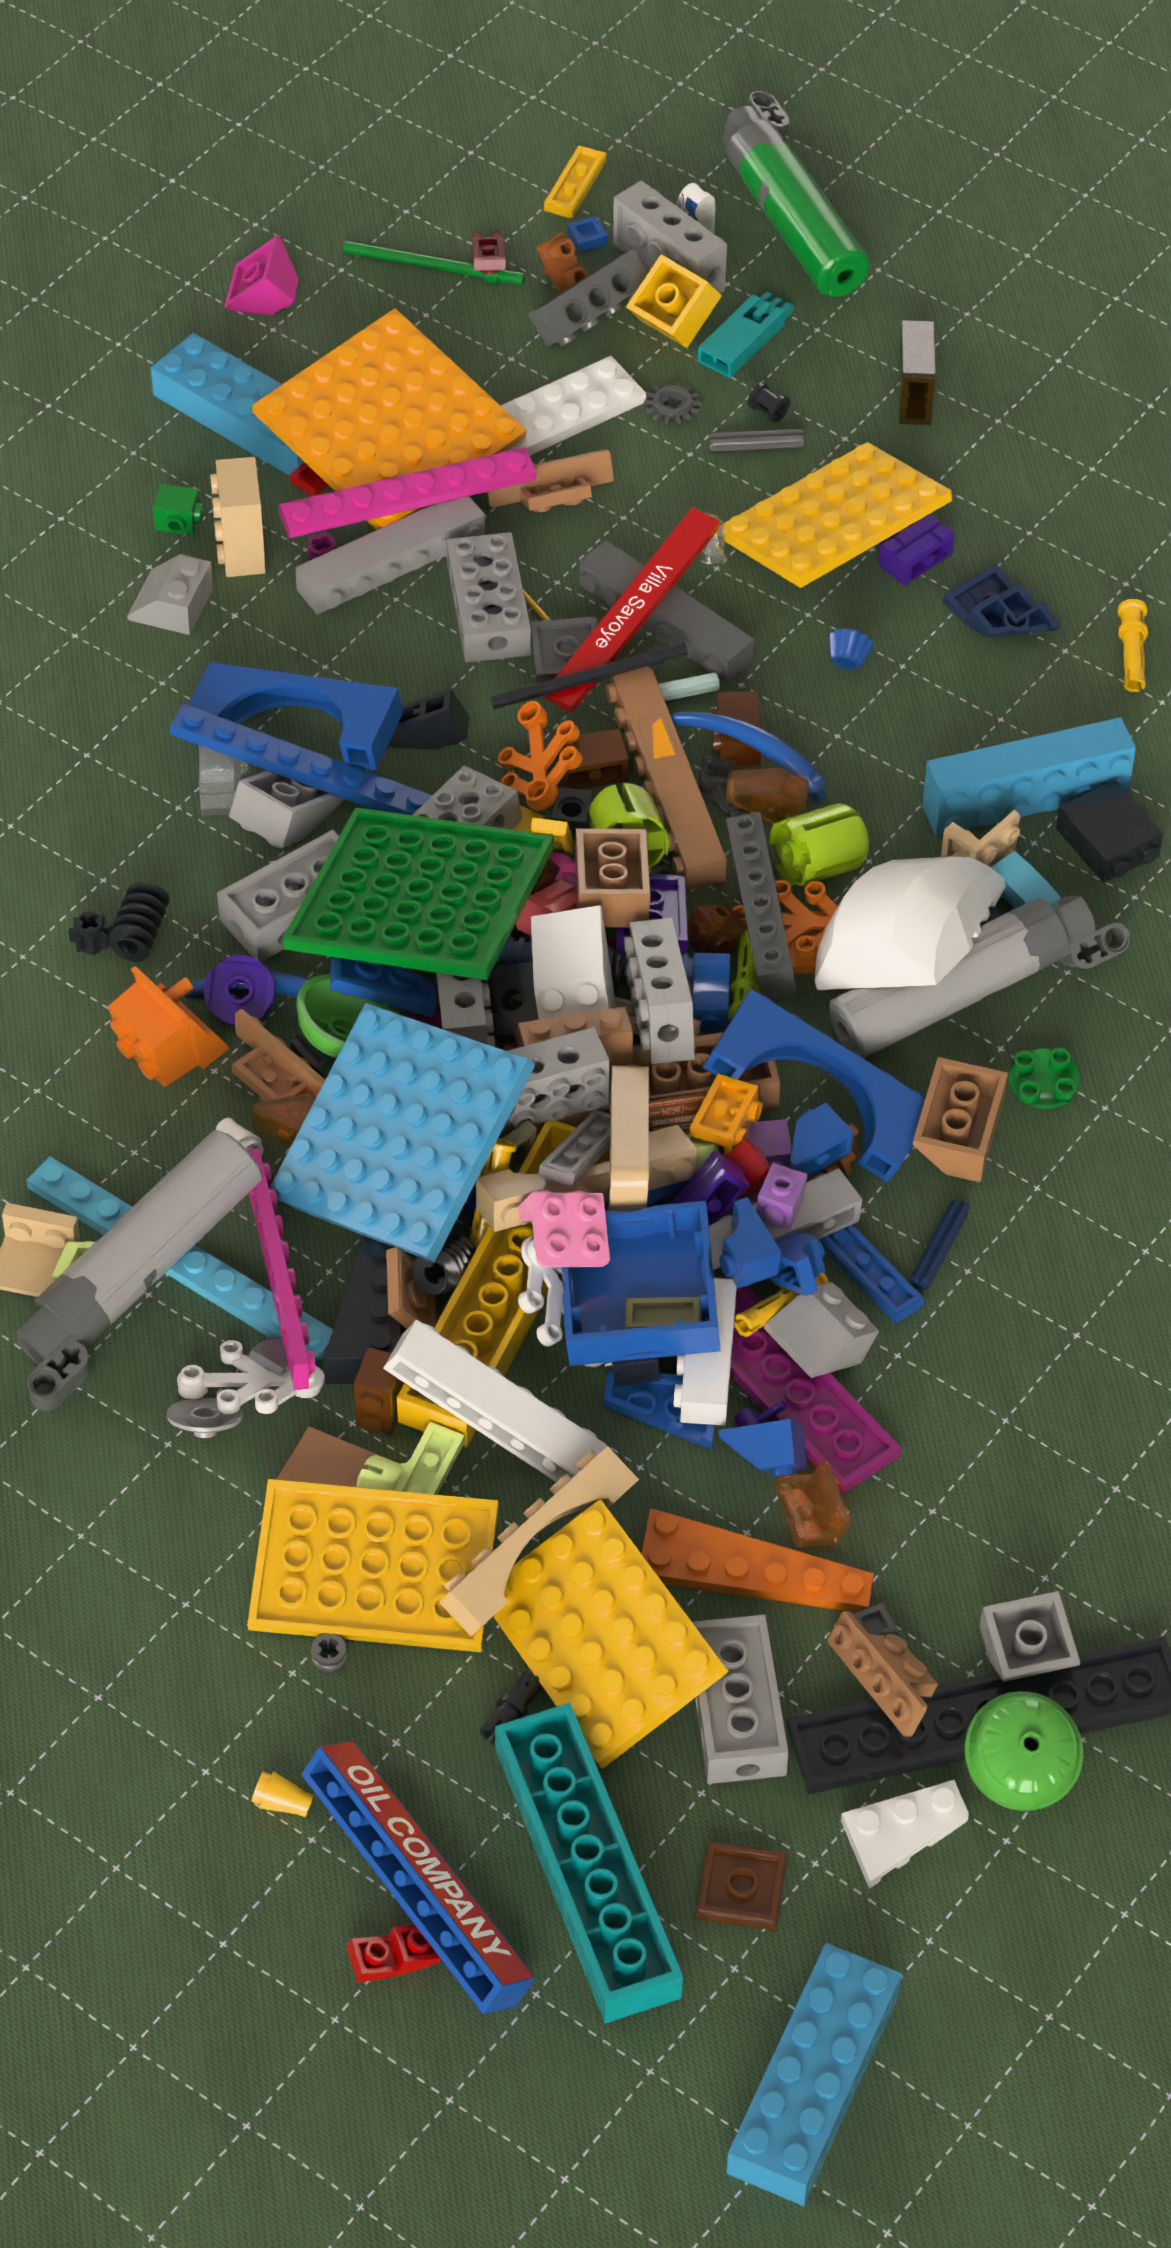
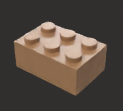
M576 829L575 878L577 909L601 905L604 927L630 928V922L649 920L650 882L646 829Z

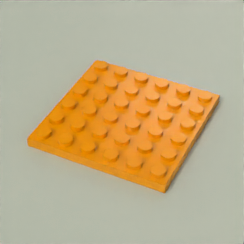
M396 308L254 403L252 409L254 415L335 491L506 452L525 439L527 430ZM429 506L366 521L378 530Z

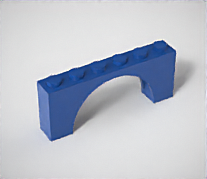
M212 662L209 663L188 705L237 724L258 713L278 707L304 706L321 710L335 718L343 727L339 745L344 763L370 770L378 769L404 712L398 688Z
M750 989L703 1068L715 1076L721 1074L737 1080L748 1070L761 1063L780 1059L806 1062L826 1071L846 1088L860 1112L864 1129V1141L857 1164L888 1183L901 1166L913 1144L925 1096L899 1082L890 1073L882 1071L867 1062L858 1053L851 1052L835 1042L829 1035L821 1033L803 1022L799 1016L779 1007L767 996Z

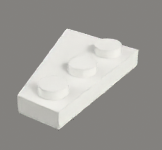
M951 1780L844 1812L841 1816V1822L870 1889L881 1881L882 1876L895 1867L899 1869L908 1863L910 1857L926 1846L931 1847L966 1823L969 1813L955 1780Z

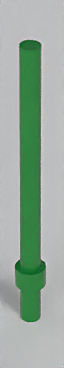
M345 241L343 245V253L482 278L485 279L486 283L499 285L500 282L523 286L525 282V273L499 270V272L494 274H484L480 270L474 271V264L350 241Z

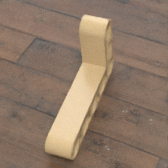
M612 1065L608 1210L621 1212L642 1210L647 1208L649 1179V1068Z

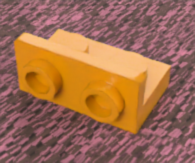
M717 1074L690 1126V1136L724 1146V1156L742 1140H748V1129L752 1122L757 1123L763 1107V1103L759 1102L758 1086Z

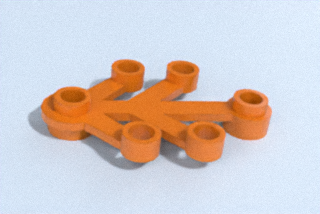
M529 701L519 709L517 719L529 731L531 758L519 754L513 747H506L499 753L498 762L506 770L518 768L533 774V780L530 783L523 781L516 773L510 772L501 779L500 783L524 795L527 805L532 810L542 811L549 808L555 802L558 796L557 784L566 771L576 769L582 763V754L574 746H568L561 751L559 761L547 776V769L565 744L575 742L580 735V730L572 721L562 722L556 730V735L545 749L543 729L548 723L547 711L537 701Z
M776 880V891L785 890L783 893H777L779 903L791 913L781 914L784 928H788L785 930L787 944L789 946L795 942L797 956L801 959H811L817 954L824 930L838 906L826 895L825 885L822 882H809L804 889L806 901L809 904L817 905L827 916L814 915L792 894L791 885L788 881ZM743 905L735 906L732 910L747 927ZM813 929L823 930L815 937L805 935ZM804 946H811V947L808 948V949H803V948H802V947H804Z

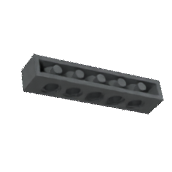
M755 812L726 818L760 993L767 996L771 1001L797 997L794 973L761 813Z

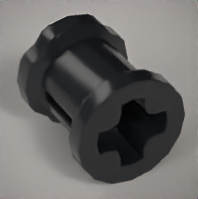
M761 382L750 393L747 405L753 410L759 409L768 415L770 421L777 423L786 415L790 406V399L785 395H777L769 390L765 383Z

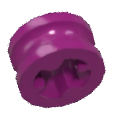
M316 533L309 537L307 541L308 559H315L336 549L335 538L327 533Z

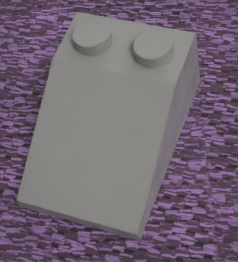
M267 770L239 781L229 818L240 823L243 829L264 837L270 845L285 848L302 841L346 799Z

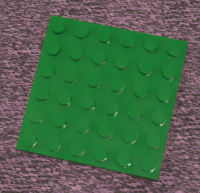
M355 807L282 938L284 950L487 980L555 847L554 836Z

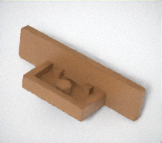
M605 449L535 464L534 467L537 472L535 481L488 491L487 499L489 506L492 508L522 502L529 511L532 510L533 512H545L550 510L551 506L559 504L568 506L580 504L583 501L582 499L592 497L591 486L614 480L611 453Z
M243 1009L235 1013L236 1035L253 1050L232 1064V1073L280 1114L306 1096L315 1101L326 1078H323L313 1070L305 1058H299L293 1053L280 1037H275L267 1031L258 1018L251 1017Z
M842 1612L828 1638V1644L903 1736H913L927 1710V1704L920 1696L932 1697L938 1686L937 1682L927 1672L926 1665L917 1660L907 1648V1643L904 1639L894 1634H868L851 1612Z

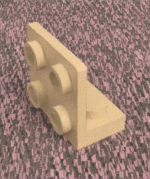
M1013 810L980 840L970 831L964 830L952 822L944 829L941 857H971L992 867L1011 852H1017L1016 843L1020 834V814Z
M6 1203L2 1213L5 1238L0 1248V1290L38 1297L54 1282L52 1275L66 1243L81 1242L78 1218L76 1216Z

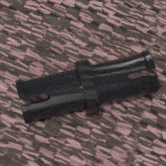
M523 1671L509 1693L503 1694L496 1702L497 1709L480 1729L481 1736L486 1741L495 1730V1726L523 1718L527 1715L526 1708L543 1688L538 1676L527 1687L533 1673ZM495 1736L490 1742L493 1745H495Z

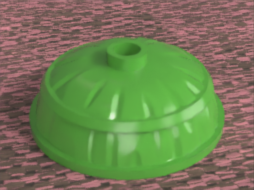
M330 974L316 976L308 980L301 987L296 999L298 1022L304 1036L315 1048L334 1058L338 1057L365 1003L399 1014L396 1007L377 1004L370 1000L329 990Z
M1011 1692L989 1701L974 1716L966 1733L964 1755L966 1766L973 1782L991 1801L1011 1810L1036 1811L1055 1804L1072 1789L1079 1777L1083 1764V1744L1074 1720L1058 1703L1037 1693ZM1026 1738H1032L1036 1741V1751H1029L1025 1748L1024 1740Z

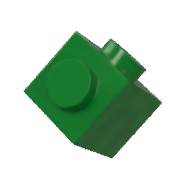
M160 484L153 505L155 530L193 535L197 522L202 523L204 517V503L199 501V489Z

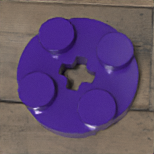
M234 955L224 959L222 963L218 964L215 969L213 967L208 973L204 983V998L216 1019L226 1025L235 1027V1013L240 1009H243L251 1017L254 1016L263 1022L274 1005L276 986L269 970L256 958L246 955ZM238 983H244L245 988L250 990L249 994L243 996L241 1000H236V996L230 994L231 988H237Z

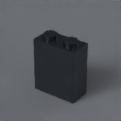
M1116 780L1059 806L1056 829L1102 883L1114 877H1121L1129 870L1142 864L1151 863L1160 856L1163 833Z

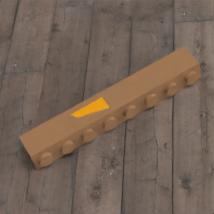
M647 666L610 677V683L605 684L606 696L609 703L615 704L614 712L617 726L619 728L623 727L625 730L624 742L628 752H633L635 756L633 758L635 773L637 777H643V788L653 798L670 842L668 852H671L673 856L672 868L674 875L685 876V890L726 882L727 859L653 670Z

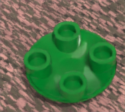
M1036 1048L1028 1051H1019L1015 1055L1009 1070L1008 1080L1012 1092L1023 1103L1034 1108L1053 1109L1067 1104L1074 1098L1080 1086V1073L1066 1049Z

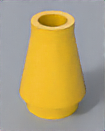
M263 1771L251 1801L260 1804L259 1809L306 1817L314 1794L304 1791L275 1771L272 1774Z

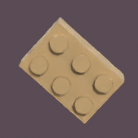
M255 457L215 460L216 474H210L212 494H218V497L212 498L214 518H220V521H214L216 541H222V544L216 545L218 564H225L226 577L266 574L261 501Z

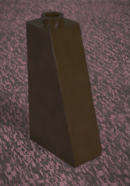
M902 320L899 424L931 425L935 387L934 321Z

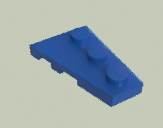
M331 957L329 990L370 1000L377 1004L400 1008L414 1014L433 1016L437 1003L436 983L402 967H390L383 964Z
M613 1372L607 1373L604 1393L605 1408L712 1451L715 1425L681 1423V1408L674 1407L675 1384L682 1385L683 1376L659 1373L660 1381L615 1387Z

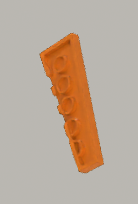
M650 1509L641 1554L664 1585L855 1613L869 1608L874 1573L656 1509Z

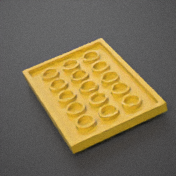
M866 442L842 457L833 460L821 469L808 474L805 478L791 486L783 488L768 499L757 503L745 512L732 517L729 521L720 525L718 535L723 541L802 588L952 501L951 490Z
M268 1479L247 1624L248 1630L313 1637L329 1633L336 1634L345 1640L481 1652L485 1624L474 1635L470 1636L439 1602L449 1593L444 1586L460 1571L466 1576L476 1567L471 1561L487 1546L494 1551L499 1509L498 1500Z
M601 1499L513 1565L504 1591V1597L509 1602L493 1616L535 1677H539L540 1684L555 1705L558 1707L571 1703L592 1757L602 1769L729 1672Z

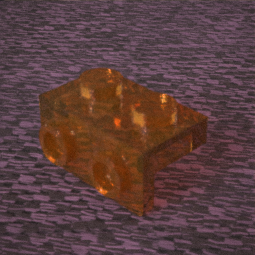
M820 1462L813 1474L779 1475L773 1485L795 1546L838 1545L849 1528L850 1513L848 1508L844 1506L839 1492L838 1480L833 1475L829 1463Z

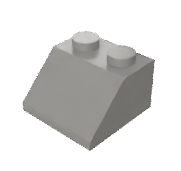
M179 554L151 569L127 615L128 620L190 635L213 591L211 561Z
M832 1282L818 1285V1291L807 1296L798 1295L769 1320L764 1327L771 1337L811 1378L861 1364L879 1332L868 1320V1317Z
M1059 1591L983 1607L979 1624L989 1661L1003 1682L1080 1665V1659Z

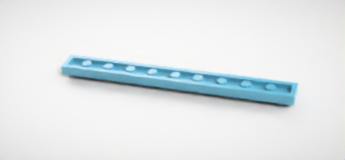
M50 1156L26 1180L29 1190L71 1216H76L78 1220L102 1235L106 1234L132 1208L129 1204ZM196 1245L165 1273L269 1338L282 1339L272 1292ZM302 1311V1317H299L300 1323L306 1322L309 1335V1344L305 1345L306 1350H313L315 1366H317L325 1356L333 1329Z

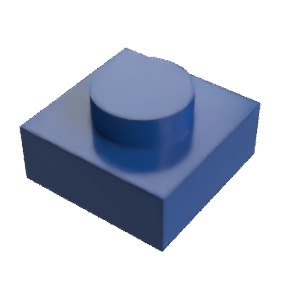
M596 216L567 224V234L579 253L608 245V235Z

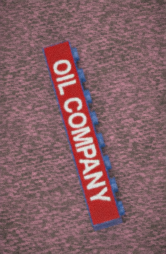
M354 1741L320 1746L301 1774L482 2014L517 2006L536 1979L532 1972Z

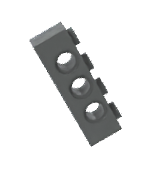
M630 249L528 313V316L547 347L557 342L560 346H563L577 337L574 333L576 330L582 328L583 331H586L598 324L600 321L597 317L605 313L607 317L622 308L620 302L626 298L628 301L631 300L648 272L635 249ZM612 280L616 283L617 290L614 288ZM590 295L593 297L595 305L591 303ZM566 310L570 312L572 320L568 318Z

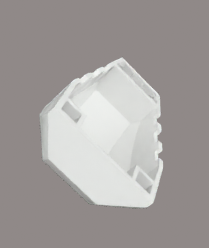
M971 857L891 860L873 867L855 881L843 897L824 930L816 957L814 982L817 990L937 985L971 951L973 947L972 938L978 937L982 931L980 922L988 920L990 916L988 908L996 905L1006 887L1004 878L987 864Z

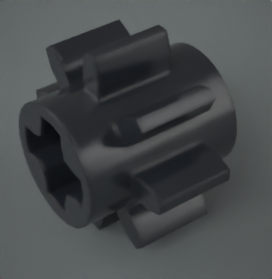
M86 911L80 914L78 918H72L73 928L68 929L69 940L76 943L77 952L83 951L84 953L95 955L102 951L103 948H109L108 936L112 930V924L106 923L105 914L99 915L96 912Z

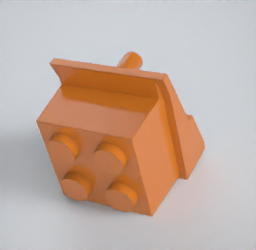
M134 966L130 970L134 973L136 983L108 1006L112 1018L110 1026L118 1037L116 1045L119 1051L127 1059L133 1057L138 1062V1066L145 1077L150 1081L155 1078L164 1088L196 1066L205 1069L229 1050L228 1045L179 1000L193 989V985L186 977L168 989L162 983L156 986L141 970Z

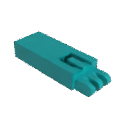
M765 292L761 297L753 294L698 347V362L731 378L784 326L785 320L793 312L794 305L789 302L783 305L784 300L779 297L773 300V294Z

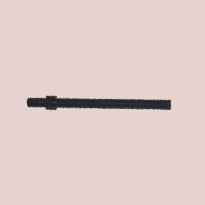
M685 642L661 649L658 646L645 649L644 654L490 696L493 709H498L647 666L649 669L663 666L665 661L687 656V647Z

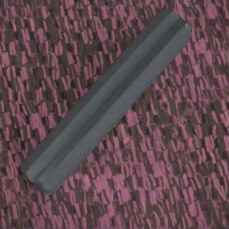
M801 428L711 433L709 436V446L712 452L801 448L804 446L805 441L804 432Z

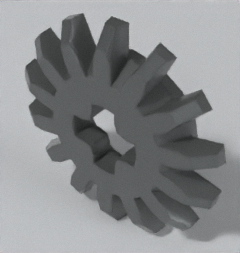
M665 382V387L662 388L657 385L654 386L656 394L647 392L646 396L650 400H644V405L649 407L646 409L647 414L654 415L653 419L656 421L665 417V424H669L671 418H674L676 424H681L680 417L686 421H691L693 418L691 415H698L700 412L696 408L702 406V401H695L699 398V393L690 394L692 387L683 388L681 387L682 383L679 382L676 385H670L669 382ZM669 400H674L678 404L676 409H672L668 405Z

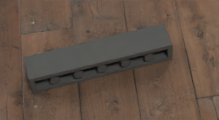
M604 541L579 561V585L587 592L593 593L605 601L612 608L644 568V565L608 541ZM676 586L670 590L642 626L654 634L661 642L667 643L670 646L685 642L688 655L684 657L691 659L706 669L708 673H717L718 678L727 684L754 662V638Z

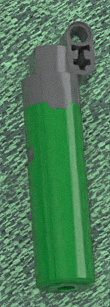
M764 91L752 92L747 106L736 108L728 113L722 137L723 142L727 146V157L819 292L826 297L847 295L854 289H857L866 279L870 271L868 255L792 147L786 142L785 135L789 118L771 94Z

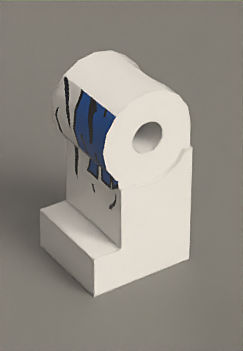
M688 184L681 191L678 198L681 210L694 220L699 221L715 235V198L708 192L703 191L698 184Z

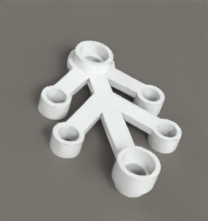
M531 1236L522 1243L521 1247L523 1260L529 1269L527 1290L519 1295L518 1302L521 1309L528 1314L542 1308L544 1298L541 1294L542 1280L545 1281L548 1287L545 1323L537 1329V1337L544 1346L549 1347L562 1339L560 1322L561 1312L564 1315V1286L556 1272L562 1274L561 1267H542L537 1263L534 1236ZM604 1363L585 1364V1366L598 1367Z
M229 1340L221 1344V1361L235 1366L244 1373H205L201 1367L189 1365L184 1367L177 1377L178 1393L186 1399L203 1397L208 1392V1387H241L237 1391L226 1389L217 1394V1408L223 1414L237 1412L241 1405L254 1397L255 1408L258 1412L263 1414L273 1413L277 1410L278 1405L294 1395L300 1398L316 1396L321 1391L325 1381L323 1371L315 1366V1372L309 1373V1389L294 1391L288 1366L283 1374L278 1376L244 1355L242 1344L235 1340ZM271 1386H281L275 1391L268 1389Z

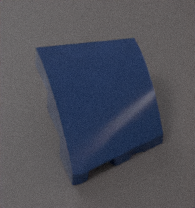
M997 564L946 594L943 599L944 604L963 623L974 631L988 637L1056 631L1061 626L1043 602L1037 605L1020 583L1015 586L1011 583Z

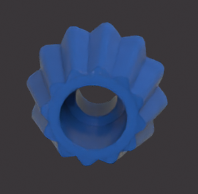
M835 629L834 632L829 633L831 662L841 669L857 670L861 668L873 649V640L869 639L868 635L862 634L855 629Z

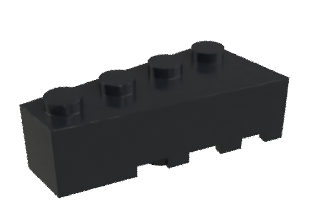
M366 1236L363 1237L324 1356L325 1384H354L368 1347L392 1353L401 1338V1324L388 1314L386 1250L394 1247Z

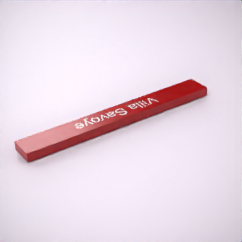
M692 507L555 678L614 662L718 532L720 521ZM598 681L544 695V699L573 713Z

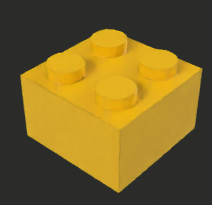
M661 254L626 308L640 321L687 349L722 295L709 282Z

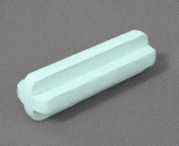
M717 673L658 684L664 701L718 691L720 689Z

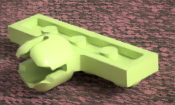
M429 1422L412 1457L407 1463H397L380 1455L370 1456L364 1463V1465L369 1466L368 1470L361 1469L356 1487L438 1495L465 1443L464 1435Z

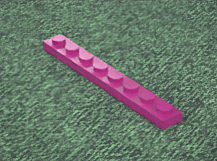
M526 447L279 504V515L289 538L535 481L537 472Z
M252 1149L248 1150V1152L259 1165L262 1180L249 1193L291 1380L294 1391L309 1389V1373L315 1372V1359L313 1350H306L305 1345L309 1344L308 1328L306 1322L300 1323L299 1317H302V1303L300 1295H293L292 1291L296 1290L294 1269L287 1268L286 1265L290 1263L287 1241L281 1242L280 1237L284 1235L281 1215L274 1214V1211L277 1210L275 1189L268 1188V1185L271 1184L269 1163H262L260 1150Z

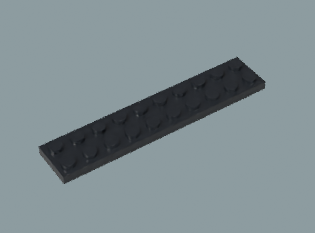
M1164 1636L1078 1655L1080 1659V1665L1004 1682L998 1673L939 1685L936 1687L932 1697L920 1696L927 1704V1710L911 1737L903 1736L875 1700L788 1718L787 1730L807 1793L809 1795L965 1760V1737L974 1716L989 1701L1011 1692L1037 1693L1055 1701L1072 1717L1080 1734L1171 1715V1652ZM1032 1738L1024 1740L1025 1747L1037 1744Z

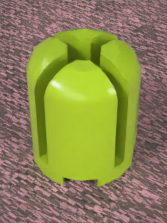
M623 783L622 796L627 807L626 812L616 785L604 788L594 798L589 808V824L591 829H646L649 873H651V868L661 860L664 853L667 856L670 843L653 798L644 788L634 784Z
M837 803L774 823L770 831L769 844L776 843L777 855L780 864L775 865V868L782 880L788 881L791 886H805L812 881H821L858 869L866 861L869 852V835L862 818L850 805Z

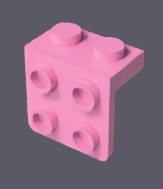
M539 1190L530 1193L518 1206L519 1221H533L536 1260L540 1266L604 1267L609 1263L610 1253L603 1193H587L580 1190L568 1193H552L548 1190Z

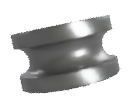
M329 1633L322 1634L314 1640L311 1653L313 1664L317 1670L323 1673H335L345 1666L347 1662L345 1641L340 1636ZM330 1648L336 1649L335 1657L331 1658L330 1654L328 1658L322 1657L324 1649H327L328 1652H330Z

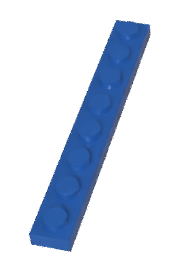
M182 704L171 723L170 735L373 810L413 815L432 796L186 704Z

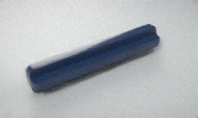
M958 1199L950 1202L911 1275V1284L914 1287H919L922 1290L930 1287L969 1214V1205L966 1202H961Z

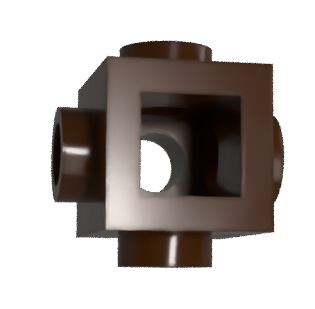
M728 904L697 906L691 913L687 923V937L693 949L698 953L732 954L747 927Z

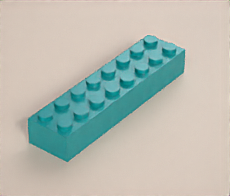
M571 1703L495 1726V1751L604 2024L682 1999L683 1974Z

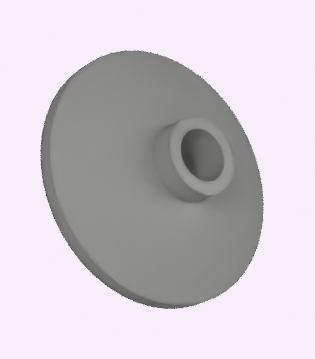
M217 1398L187 1399L173 1404L167 1410V1420L172 1425L194 1432V1435L200 1438L214 1437L216 1432L232 1428L243 1419L241 1407L233 1414L221 1413L217 1408Z

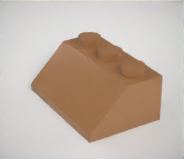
M625 1007L542 1020L538 1019L518 1023L513 1027L518 1048L595 1027L608 1055L609 1067L633 1063V1032Z
M938 1057L912 1145L945 1175L981 1183L1005 1099L1008 1073Z

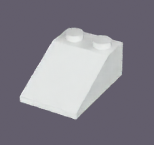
M602 906L531 916L533 981L538 1019L542 1020L615 1009L616 1002Z

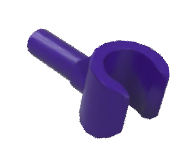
M781 1401L758 1414L752 1408H746L741 1410L734 1420L738 1427L765 1423L768 1419L785 1411L787 1405L784 1401Z

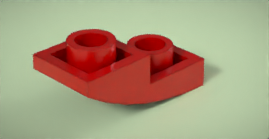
M415 1924L394 1926L389 1935L352 1938L347 1945V1951L357 1983L403 1975L441 1961V1958Z

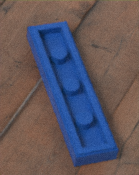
M853 1224L819 1239L824 1251L894 1324L924 1306L925 1298Z

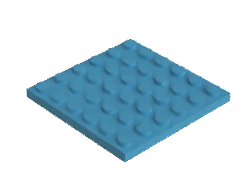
M365 1003L269 1189H275L277 1202L392 1247H399L405 1252L435 1263L535 1064L528 1058Z

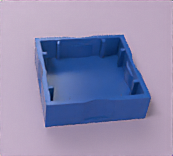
M706 1201L658 1205L636 1211H605L610 1253L609 1263L604 1267H561L564 1286L565 1338L569 1365L575 1366L721 1351ZM700 1297L702 1322L682 1324V1318L676 1319L677 1324L625 1329L626 1298Z

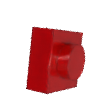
M305 462L290 474L291 484L311 496L320 495L329 487Z

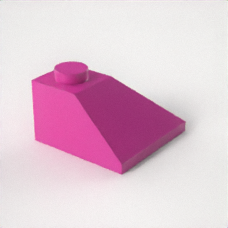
M275 236L235 265L224 306L227 310L273 315L282 308H289L294 303L297 297L296 289L299 278L281 238Z

